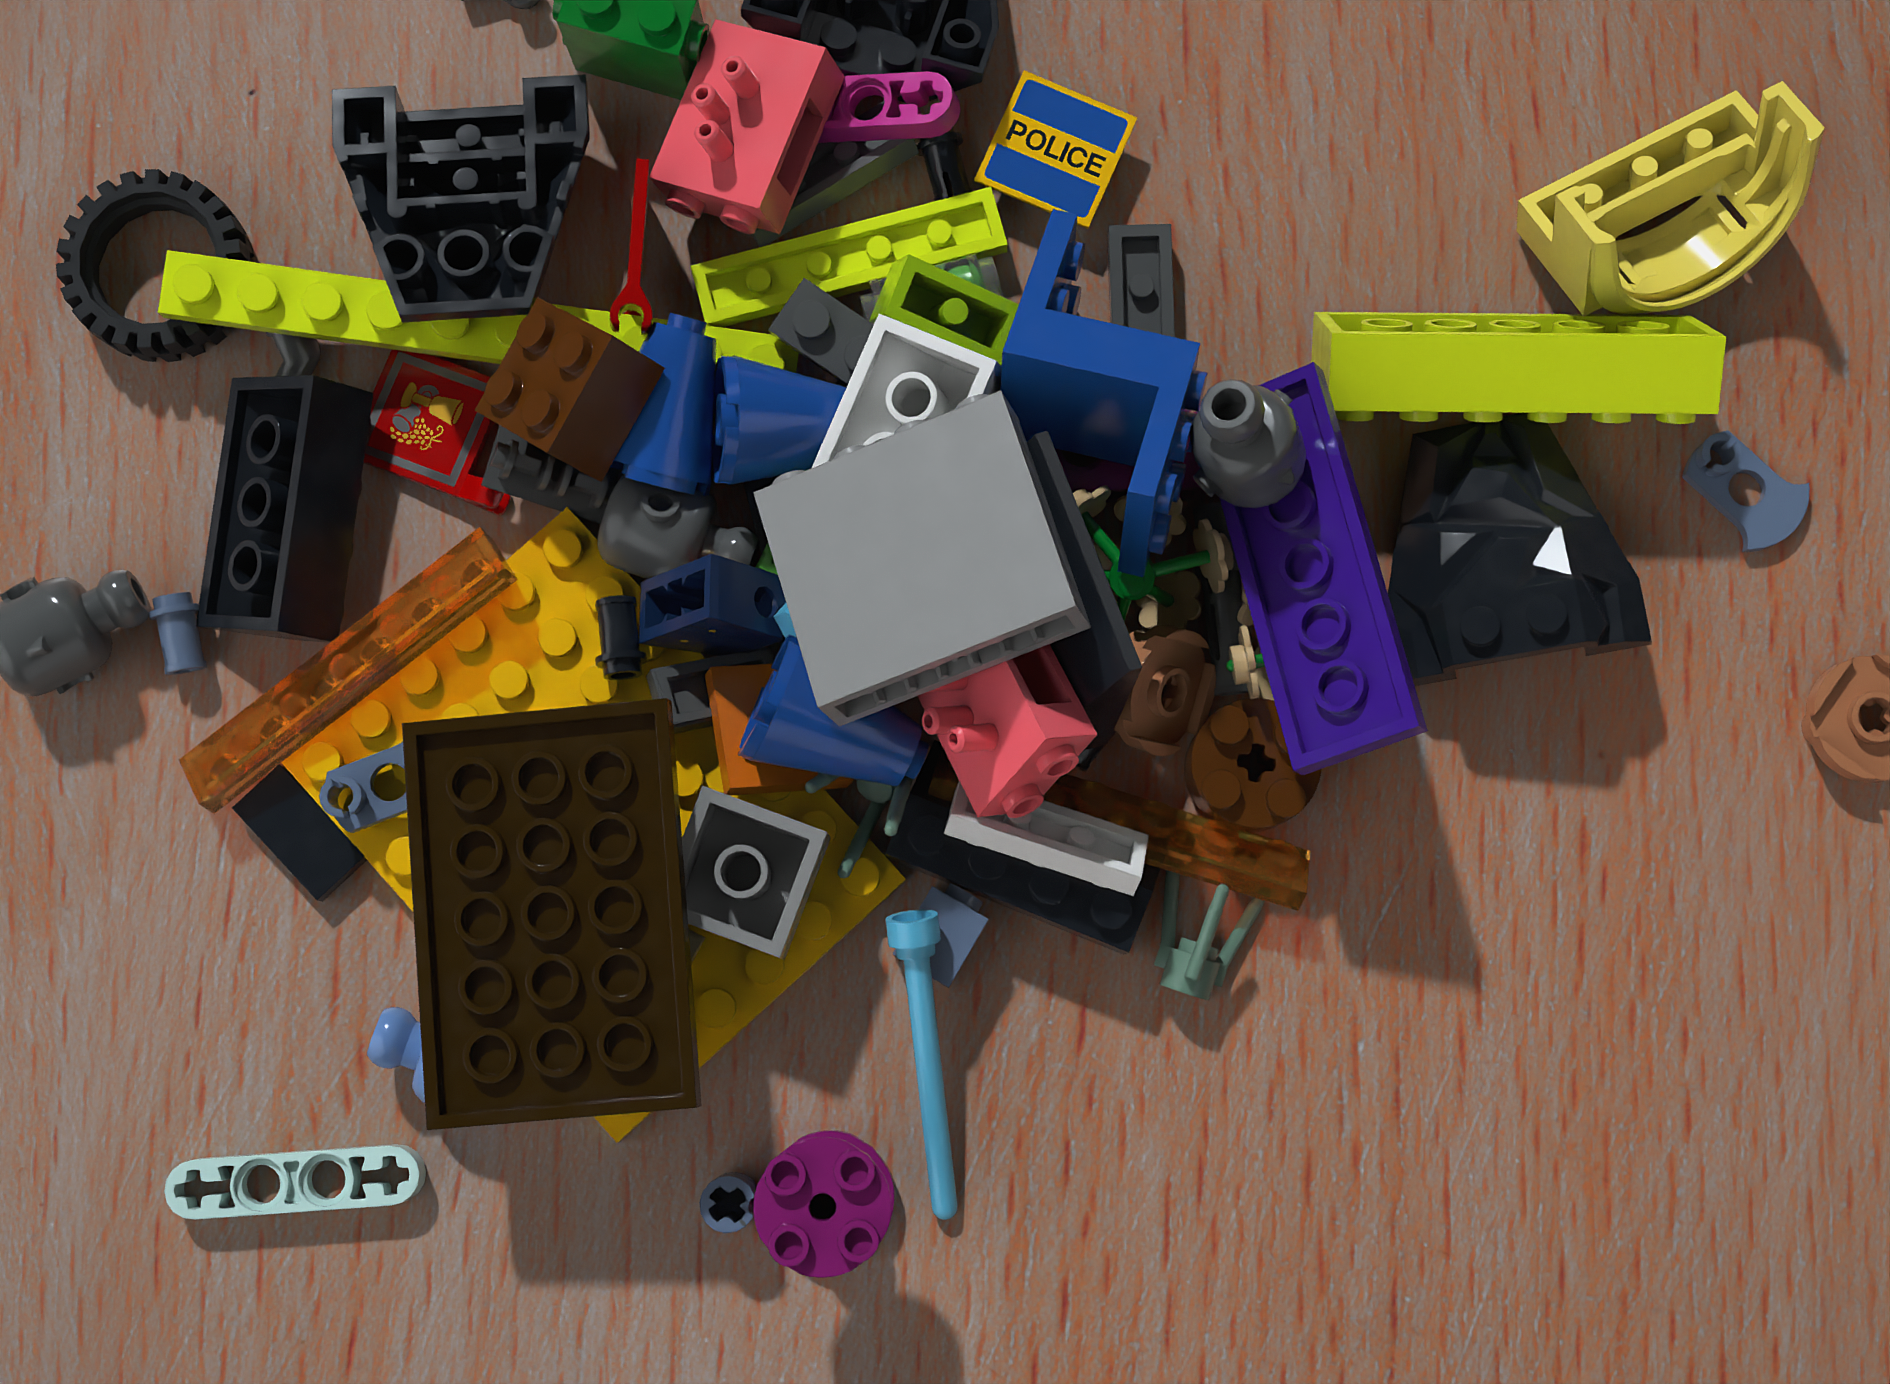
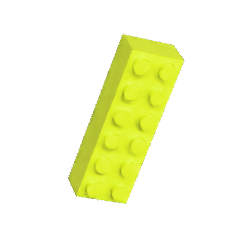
M1314 312L1311 363H1316L1323 370L1336 417L1345 421H1369L1374 419V411L1399 412L1400 419L1413 422L1438 420L1439 412H1463L1465 420L1474 422L1502 421L1503 412L1528 413L1527 419L1542 423L1567 421V413H1592L1591 419L1594 421L1619 424L1631 422L1633 413L1656 414L1655 419L1664 423L1690 424L1695 422L1696 414H1718L1726 336L1690 315L1588 314L1584 317L1582 314Z

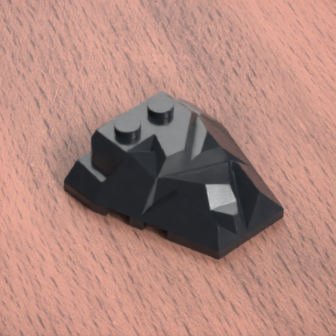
M586 74L522 78L523 105L405 111L396 85L332 89V146L351 188L352 197L373 244V250L402 323L529 314L539 296L558 232L590 139Z
M1528 413L1506 415L1499 422H1471L1412 434L1400 509V520L1392 558L1388 596L1415 686L1457 679L1455 670L1580 647H1584L1586 656L1652 644L1639 577L1616 542L1606 521L1593 503L1548 423L1531 421L1527 419Z

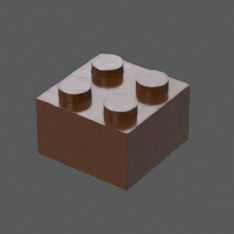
M537 297L529 314L520 323L517 335L500 366L488 380L485 392L475 411L548 454L602 482L665 367L613 335Z

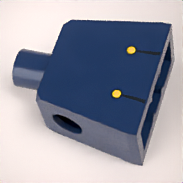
M709 554L641 582L639 644L721 656L737 652H751L777 642L783 643L785 637L773 617L786 603L777 574L722 556Z

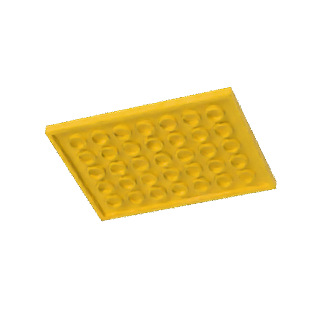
M566 507L563 512H560L279 761L323 809L320 804L319 794L321 787L326 781L327 772L402 743V723L651 700L652 696L646 678L650 669L705 658L701 653L639 644L640 651L647 654V662L642 665V675L628 680L604 679L603 669L598 668L595 662V658L601 655L598 611H596L595 607L596 600L616 595L635 597L639 636L641 587L627 572L607 564L601 558L597 547L598 540L571 510ZM713 726L674 734L682 837L702 786L724 793ZM388 765L377 773L374 788L378 797L384 801H394L404 795L406 792L405 770L401 766ZM350 787L342 790L338 797V805L346 811H349L348 806L353 800V791ZM824 789L812 794L806 791L732 795V797L828 832L831 839L785 960L688 924L689 929L706 937L691 964L699 1070L906 881L905 877L870 839H868L850 876L845 879L838 876V869L858 826ZM324 811L413 912L407 813L350 833L338 823L334 816ZM652 1112L593 1117L614 1141L619 1143Z

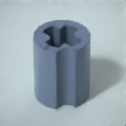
M739 1172L724 1173L711 1181L703 1190L699 1202L700 1213L705 1223L715 1231L722 1233L737 1232L746 1227L754 1218V1196L757 1187L755 1181L746 1174Z

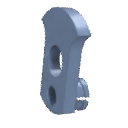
M1729 430L1708 437L1695 449L1684 467L1682 478L1740 531L1743 540L1742 552L1760 551L1786 539L1795 531L1807 511L1810 491L1809 483L1798 485L1786 482ZM1710 450H1714L1720 455L1722 465L1716 463L1709 469L1705 466L1711 460ZM1739 473L1749 474L1756 479L1761 489L1760 499L1756 505L1742 506L1733 500L1728 489L1729 481L1733 475Z
M403 742L327 772L326 781L321 787L319 794L320 804L324 811L334 816L338 823L348 832L354 833L407 813L406 792L397 800L384 801L378 797L374 788L375 777L385 766L399 765L405 770ZM350 787L353 791V800L348 806L349 811H346L338 805V797L342 790Z

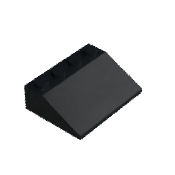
M1048 431L1035 434L1027 442L1091 625V628L1053 642L1050 646L1098 734L1084 749L1087 750L1108 743L1141 672L1142 665Z

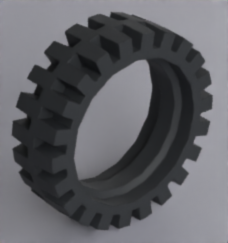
M145 169L144 178H141L134 171L120 174L122 184L118 186L106 180L96 186L101 194L97 200L94 201L85 195L77 204L84 212L79 219L69 215L63 226L70 234L69 240L59 238L56 252L64 259V263L56 264L57 277L65 285L60 290L65 301L73 308V314L101 341L130 357L134 355L143 361L156 362L157 357L167 362L181 361V353L186 352L195 357L206 352L203 344L209 340L215 345L219 344L227 337L222 331L225 326L170 319L163 323L142 324L120 316L108 305L100 287L99 265L109 241L128 222L152 211L171 210L195 218L206 228L215 247V257L251 262L250 258L255 257L253 248L245 236L247 233L229 207L206 186L196 180L192 182L180 173L171 171L168 177L159 169Z

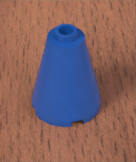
M674 313L669 314L667 325L653 322L639 352L665 367L610 466L611 468L622 470L626 478L689 494H695V490L698 489L703 492V496L709 495L712 484L716 339L704 335L707 326L706 322Z
M735 355L718 358L715 370L713 481L715 483L732 485L780 476L790 471H806L811 469L847 387Z
M789 634L771 666L774 671L765 688H761L740 742L739 747L741 749L738 756L760 763L891 786H898L904 776L915 779L923 765L929 748V743L920 740L922 726L893 705L839 727L817 707L797 637Z

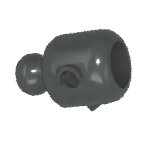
M1228 379L1218 382L1211 387L1201 401L1200 410L1193 420L1190 435L1194 459L1199 467V470L1193 475V479L1199 487L1210 497L1216 494L1219 498L1236 507L1255 509L1275 504L1292 492L1303 475L1306 461L1303 436L1294 416V411L1289 406L1293 400L1279 390L1272 392L1263 386L1251 385L1243 380Z
M624 475L616 484L606 506L599 529L597 547L601 558L607 564L649 579L709 554L722 556L752 566L760 539L752 530L745 527L726 529L715 525L717 502L711 494L703 496V492L698 489L695 490V494L684 493L629 479Z
M128 570L111 571L100 579L97 587L86 591L80 583L69 577L51 578L40 583L33 577L1 593L0 597L3 601L0 602V675L11 689L24 696H39L56 689L59 694H62L82 681H91L94 678L92 671L104 665L111 655L113 642L110 632L119 627L129 629L140 626L149 618L151 606L136 577Z

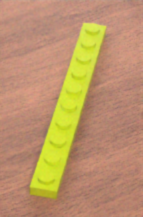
M167 250L158 313L167 319L501 364L517 335L520 323L527 316L515 315L402 323L385 280ZM552 304L613 335L637 351L640 350L647 336L641 335L642 316L621 314L619 316V333L611 329L610 312ZM652 318V324L653 322L667 325L668 320ZM706 326L704 335L716 339V362L721 356L735 355L796 373L799 353L773 335Z

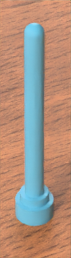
M909 910L886 917L888 946L896 950V957L904 961L932 1211L939 1219L947 1220L956 1214L958 1204L930 957L936 953L935 944L941 940L938 912L934 910Z

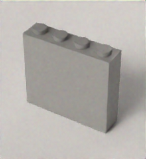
M1001 390L991 395L978 394L961 401L952 411L930 420H914L905 423L894 432V435L867 446L855 445L839 451L831 461L806 471L795 470L784 473L777 477L772 485L753 492L817 707L839 727L1091 628L1019 419Z

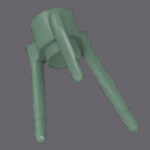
M818 773L817 776L805 784V790L811 794L815 793L840 776ZM904 776L898 786L862 780L856 781L859 792L866 799L870 800L871 803L837 873L840 878L845 879L850 876L889 800H891L884 831L888 836H894L897 833L913 779Z
M1173 837L1169 841L1168 860L1166 863L1161 942L1154 965L1164 968L1160 985L1209 1001L1213 986L1222 987L1228 966L1259 915L1263 904L1271 892V886L1268 883H1262L1217 958L1219 949L1211 947L1229 894V887L1225 884H1220L1216 888L1197 942L1181 937L1178 949H1176L1175 936L1181 869V840L1178 837Z

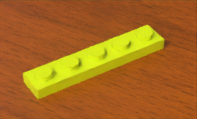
M987 187L694 264L690 267L705 322L708 326L726 327L779 313L803 278H806L836 298L884 285L892 263L908 254L938 268L946 269L1006 253L1008 243L992 187Z

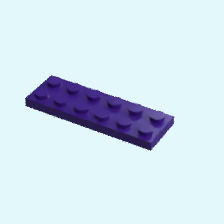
M1314 362L1258 385L1272 392L1279 390L1293 400L1289 406L1294 411L1293 413L1301 430L1306 449L1304 472L1293 491L1277 503L1257 509L1236 507L1220 498L1292 769L1301 775L1309 774L1428 731L1323 370Z

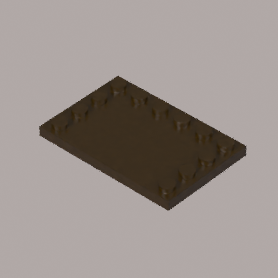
M668 698L402 723L427 1130L701 1107L672 701Z

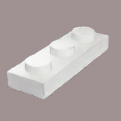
M960 781L954 794L944 831L945 835L964 840L972 845L985 847L1028 861L1033 865L1046 867L1092 882L1097 886L1110 888L1134 896L1142 878L1149 837L1147 834L1047 801H1043L1033 812L1018 818H1009L1007 814L977 817Z

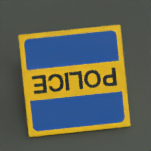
M1024 70L974 181L984 186L992 187L996 191L1048 213L1055 209L1078 214L1077 225L1089 229L1136 124L1137 117Z

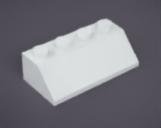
M878 314L812 468L833 460V457L839 451L855 445L867 446L894 435V432L905 423L914 420H930L952 411L961 401L978 394L991 395L1000 391L1002 366L994 359Z

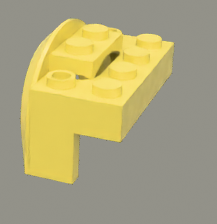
M1783 81L1763 90L1759 114L1754 111L1736 90L1519 199L1516 231L1584 317L1602 307L1619 314H1638L1674 310L1694 304L1717 293L1745 274L1772 249L1786 232L1800 207L1804 205L1825 127ZM1717 195L1725 196L1747 221L1745 228L1741 227L1727 211ZM1702 196L1687 209L1665 223L1639 235L1616 240L1619 235L1694 197Z

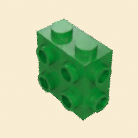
M554 0L553 19L557 21L562 34L563 44L568 49L575 70L678 100L682 99L709 35V24L703 21L698 0Z

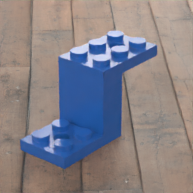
M1052 209L1002 351L1000 390L1016 413L1026 442L1035 434L1048 431L1056 449L1135 467L1127 491L1118 572L1144 577L1150 553L1163 554L1172 518V515L1168 514L1172 502L1177 503L1179 500L1186 472V464L1178 463L1177 461L1184 462L1187 452L1192 453L1193 451L1190 435L1193 420L1197 414L1191 413L1190 410L1198 412L1200 409L1208 373L1196 370L1200 343L1077 316L1081 286L1072 285V281L1078 280L1085 253V243L1075 241L1078 214Z

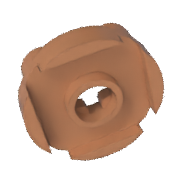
M1158 625L1147 632L1135 630L1129 634L1142 669L1113 731L1118 732L1123 741L1132 748L1156 756H1168L1183 748L1173 744L1178 742L1186 732L1195 735L1205 723L1214 699L1216 671L1215 665L1205 662L1201 647L1209 648L1201 635L1172 625ZM1165 683H1166V684H1167L1166 693H1165L1164 696H1161V695H1162L1163 687H1164V685H1165Z
M1890 655L1858 656L1832 666L1818 678L1807 698L1806 715L1801 722L1804 738L1813 745L1816 754L1830 769L1854 781L1879 783L1890 779ZM1877 703L1883 708L1879 718L1886 724L1885 730L1881 732L1874 729L1866 732L1861 726L1862 719L1858 716L1860 707L1866 709Z

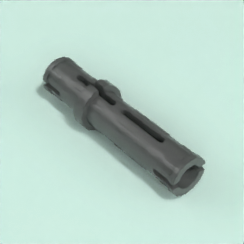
M1221 502L1202 504L1192 508L1195 528H1198L1200 520L1208 519L1212 530L1215 529L1218 533H1223L1227 537L1234 560L1232 570L1228 571V579L1224 581L1225 589L1220 593L1213 592L1208 578L1203 576L1200 566L1194 567L1195 575L1201 579L1202 592L1204 593L1209 654L1211 656V664L1215 665L1216 671L1214 696L1248 693L1247 684L1235 685L1232 672L1226 669V663L1230 660L1229 646L1239 645V627L1243 626L1237 619L1238 612L1243 605L1241 575Z

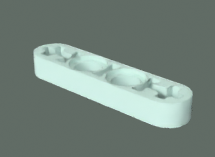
M398 1144L209 1157L186 1161L175 1167L166 1179L164 1193L167 1204L175 1214L182 1218L194 1220L392 1206L408 1201L420 1192L425 1183L426 1168L424 1160L417 1151L409 1146ZM390 1156L396 1157L398 1167L408 1168L409 1180L398 1183L397 1193L391 1192L390 1182L379 1181L362 1184L366 1197L358 1196L362 1175L356 1157L365 1158L362 1171L388 1167ZM325 1160L334 1161L339 1164L345 1173V1186L335 1198H325L319 1195L313 1188V1171L318 1164ZM259 1165H267L273 1168L279 1175V1192L269 1203L255 1200L248 1192V1176ZM228 1166L234 1167L232 1176H230ZM197 1170L200 1171V1178L204 1182L231 1179V1192L204 1196L201 1199V1207L197 1204L196 1196L185 1195L184 1186L185 1183L196 1179ZM231 1195L235 1206L228 1205Z

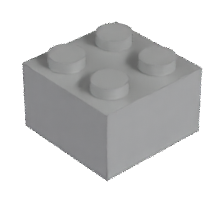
M702 786L682 837L688 924L785 960L830 842V835L824 830Z

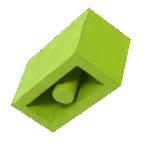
M908 254L892 263L869 322L875 324L878 314H882L994 359L1002 366V351L1019 304Z

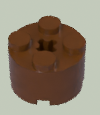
M1263 698L1242 699L1218 709L1192 738L1184 761L1186 787L1199 809L1215 825L1232 832L1246 834L1264 832L1275 828L1299 814L1314 796L1321 776V769L1306 775L1293 771L1275 702ZM1250 752L1257 754V762L1266 766V772L1256 777L1254 782L1248 780V770L1237 765V761L1243 760Z

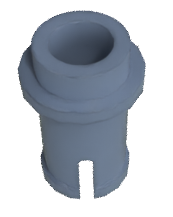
M173 593L153 598L154 610L149 612V619L157 621L165 663V675L183 674L207 668L199 630L196 627L195 614L198 613L199 604L193 603L192 593Z

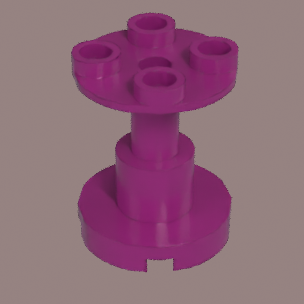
M823 1130L807 1134L771 1160L758 1182L753 1207L757 1232L775 1262L789 1267L801 1275L827 1278L848 1273L874 1255L886 1234L894 1209V1182L890 1169L882 1157L879 1156L872 1146L852 1133L839 1130ZM820 1193L830 1195L836 1203L835 1211L825 1214L822 1205L814 1204V1196Z

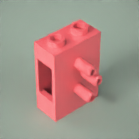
M715 19L649 178L667 197L665 204L679 214L699 219L703 212L720 217V220L725 225L742 233L754 234L756 229L759 228L780 234L845 76L826 47Z
M1050 644L918 695L925 710L922 716V725L928 734L937 735L977 817L1007 814L1009 818H1018L1036 810L1044 801L1043 795L1059 777L1076 767L1079 762L1078 756L1098 735Z

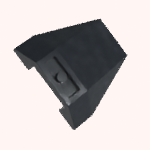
M744 0L741 6V17L753 29L826 47L844 76L935 72L948 80L954 92L982 82L999 31L997 0ZM937 95L929 96V101L937 99ZM902 96L898 97V101L905 102Z

